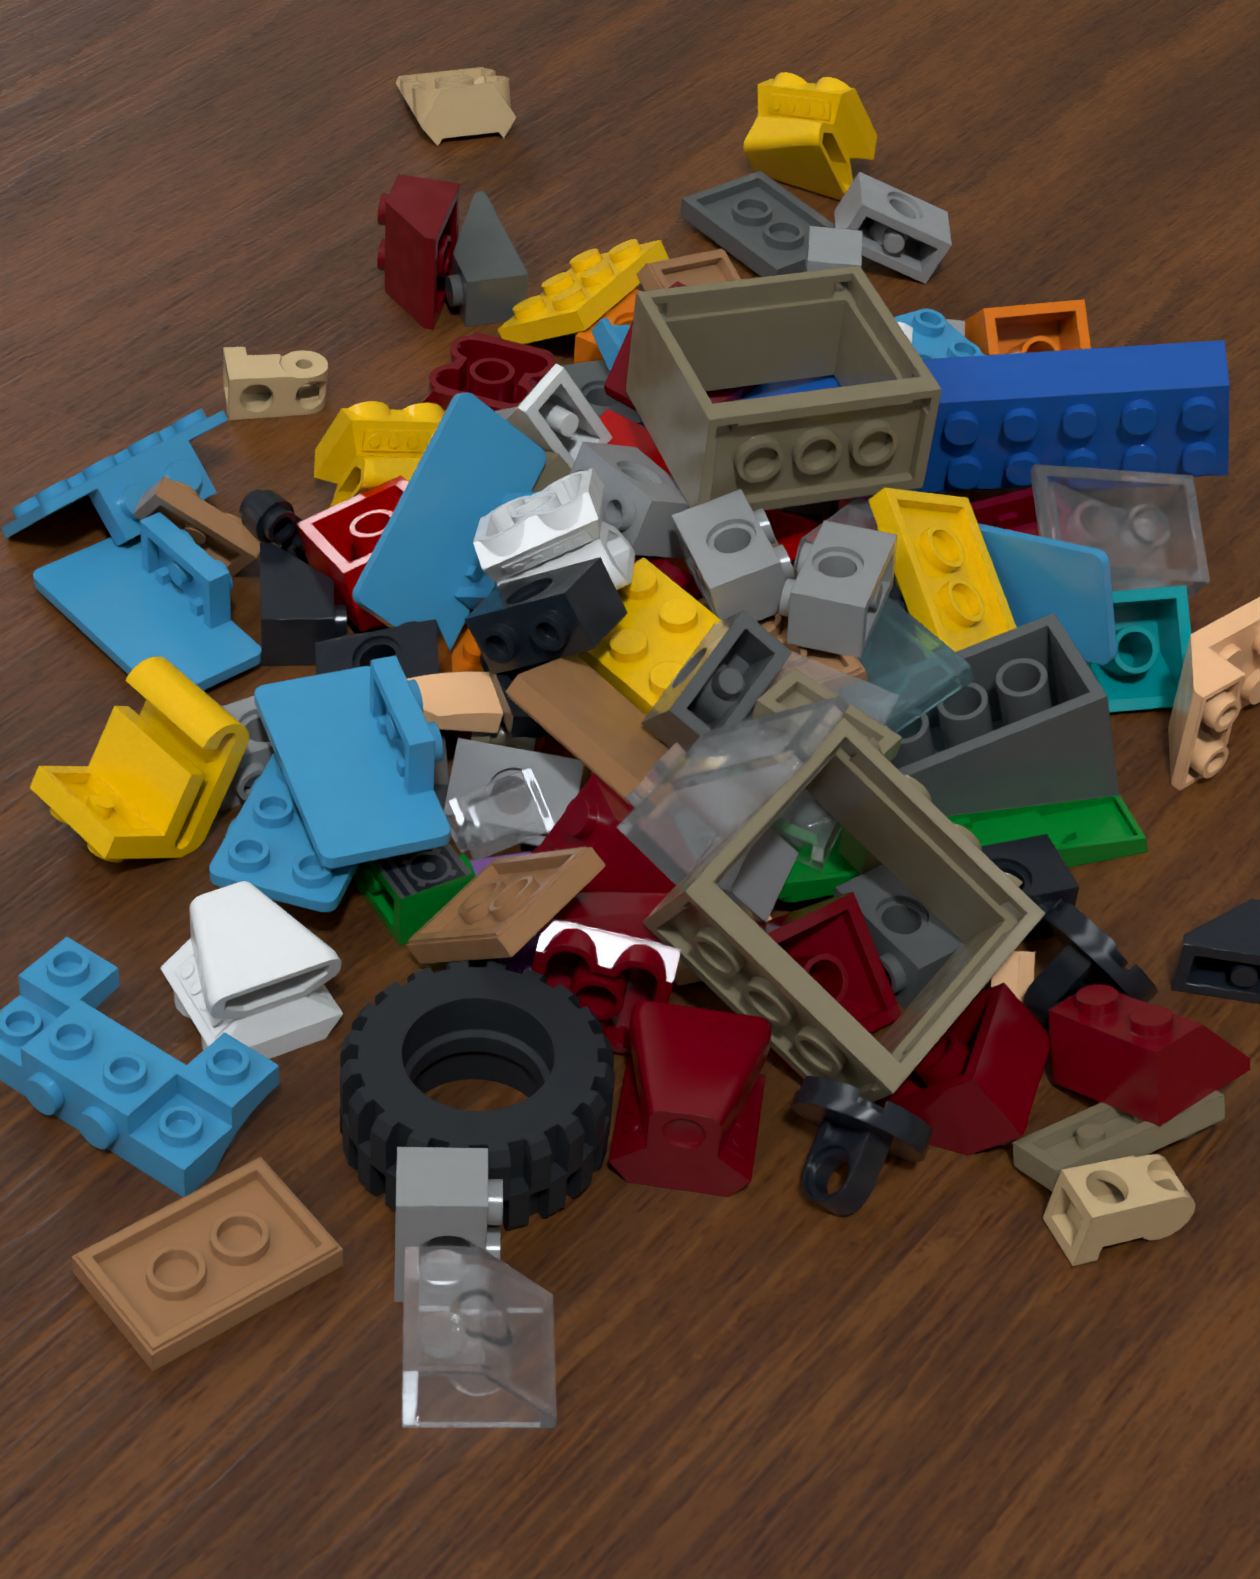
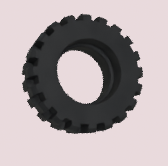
M468 961L451 962L447 964L446 970L434 973L428 967L410 974L407 977V984L401 986L395 981L375 996V1005L368 1003L353 1020L352 1031L344 1038L340 1053V1133L343 1135V1150L347 1161L354 1169L358 1170V1179L376 1197L385 1193V1204L396 1211L397 1147L488 1148V1179H503L502 1224L505 1231L527 1225L529 1223V1216L536 1213L543 1219L563 1208L566 1195L571 1199L580 1195L592 1182L593 1172L602 1166L607 1153L615 1072L613 1071L614 1054L611 1042L603 1034L602 1024L587 1006L579 1009L580 999L561 984L555 988L547 985V978L535 971L526 968L524 973L520 974L508 971L507 963L488 961L487 967H469ZM479 1079L505 1084L522 1092L529 1098L502 1109L469 1111L446 1106L431 1099L424 1093L449 1082Z

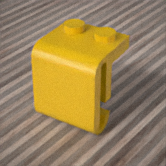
M150 657L136 665L125 680L146 699L140 715L129 706H114L88 766H38L30 785V789L50 807V813L54 818L73 828L88 843L87 847L91 853L109 862L119 863L124 861V859L181 858L198 849L211 828L249 742L248 729L168 659L164 657Z

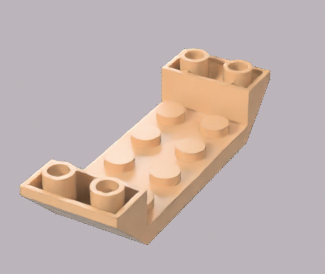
M1260 597L1190 635L1168 726L1171 785L1179 791L1203 777L1210 778L1219 772L1228 758L1229 750L1227 744L1233 722L1237 718L1240 709L1249 704L1254 705L1260 702Z

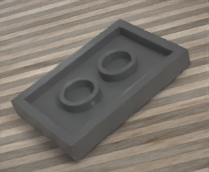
M757 171L682 198L680 216L761 277L804 272L810 226L835 228V224L762 171Z

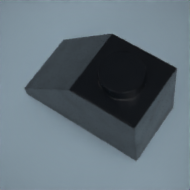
M260 543L262 666L316 665L315 643L337 639L347 634L346 604H334L333 579L273 543Z
M1250 899L1184 934L1172 978V991L1260 1004V900Z

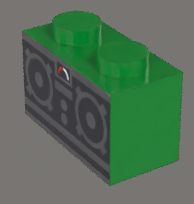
M448 843L437 848L360 863L351 880L399 946L409 943L408 940L475 877V872L467 856L463 853L457 854Z

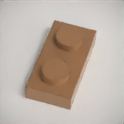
M166 476L162 477L141 496L132 514L142 520L161 512L180 530L187 531L194 542L214 560H220L227 567L232 577L257 558L260 552V543H264L242 524L241 518L230 513H223L199 498L198 493L192 487L182 482L172 481Z

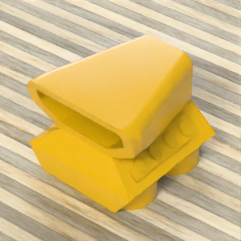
M781 72L776 75L775 79H769L758 84V116L745 138L743 148L754 172L762 171L773 180L841 200L853 182L850 159L874 160L877 133L855 88H850L846 83L832 77H823L818 80L817 84L806 82L795 74Z
M377 401L362 402L349 408H341L315 449L314 478L338 484L330 508L398 476L404 477L409 482L446 411H443L441 406L434 403H418L402 410L390 409L383 402Z

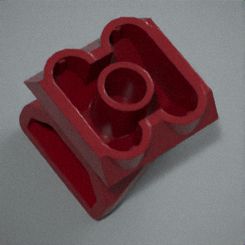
M475 332L473 335L457 338L451 343L449 363L437 367L430 372L428 393L420 403H434L441 406L443 411H446L454 395L468 392L475 395L494 411L518 407L544 375L558 363L548 350Z
M581 890L540 930L531 970L544 975L547 978V985L555 988L561 984L580 999L579 1009L587 1006L602 1024L603 1034L610 1040L613 1052L632 1054L629 1027L632 1009L636 1003L640 1001H653L668 1004L681 949L666 946L642 922L669 893Z
M640 1001L634 1005L629 1027L632 1056H628L609 1156V1162L627 1183L730 1197L751 1182L766 1076L760 1074L767 1059L772 1036V1026L768 1020L759 1016L653 1001Z

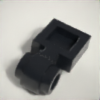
M257 489L250 492L240 505L239 513L242 518V524L260 541L275 543L281 549L304 561L306 553L296 523L303 520L294 514L293 506L273 490Z

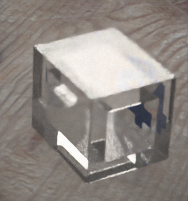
M531 768L520 770L449 800L454 814L447 816L451 826L452 838L461 853L470 850L474 862L549 832L555 825Z

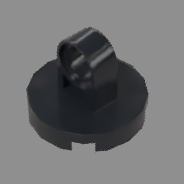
M1058 899L1041 918L1048 930L1065 947L1030 984L1023 999V1005L1046 1030L1050 1031L1049 1009L1072 997L1081 988L1093 985L1094 983L1111 986L1119 993L1148 1003L1158 993L1155 984L1136 963L1130 970L1126 968L1128 962L1116 949L1118 945L1094 922L1070 903L1065 904L1062 899Z
M806 1076L800 1090L796 1091L791 1106L798 1115L820 1128L804 1165L801 1177L802 1189L809 1199L835 1215H848L857 1211L867 1201L886 1156L914 1163L924 1161L929 1149L928 1143L933 1129L921 1118L888 1100L883 1108L873 1102L860 1098L859 1095L862 1089L824 1077ZM848 1163L849 1173L844 1185L838 1191L828 1194L827 1185L833 1171L840 1165Z

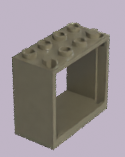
M860 265L636 292L626 392L690 508L739 489L742 490L750 507L755 511L760 508L770 510L875 495L883 488L901 490L923 488L942 389ZM849 281L848 289H844L841 283L837 282ZM828 375H834L841 387L714 404L706 391Z
M843 718L790 760L642 923L666 946L681 949L679 959L735 1013L759 1016L768 1020L772 1026L770 1047L803 1079L806 1076H816L846 1083L862 1089L859 1095L860 1098L875 1102L893 1094L1045 915V912L1019 888L1023 883L1021 880L1010 873L1003 872L982 852L981 844L972 832L959 824L952 823L932 803L930 793L919 781L908 775H903L882 755L881 747L873 736L867 740L850 722ZM804 788L963 942L879 1041L717 886Z

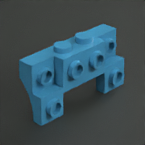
M65 937L18 975L20 995L0 1010V1081L26 1096L29 1102L41 1113L46 1115L54 1114L79 1130L83 1137L98 1149L107 1148L182 1197L194 1192L215 1173L226 1149L240 1127L261 1101L280 1084L278 1064L225 1032L189 1064L185 1065L96 1010L111 993L120 987L119 969L69 937Z

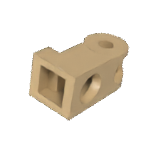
M223 347V392L229 420L309 415L321 411L326 406L328 362L319 353L299 350L284 356H280V354L247 355L245 347Z
M1159 1154L1134 1157L1133 1155L1062 1169L1043 1215V1220L1072 1266L1097 1261L1102 1247L1142 1237L1150 1241L1160 1240L1172 1235L1190 1220L1194 1214L1196 1204L1165 1157Z

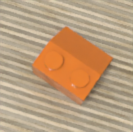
M1085 299L983 308L964 320L965 338L976 344L985 355L1091 349Z

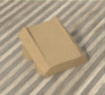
M477 67L398 76L396 81L397 87L422 129L437 146H439L444 138L499 132L504 139L516 119V115L511 109L509 78L506 76H496V72L493 69Z

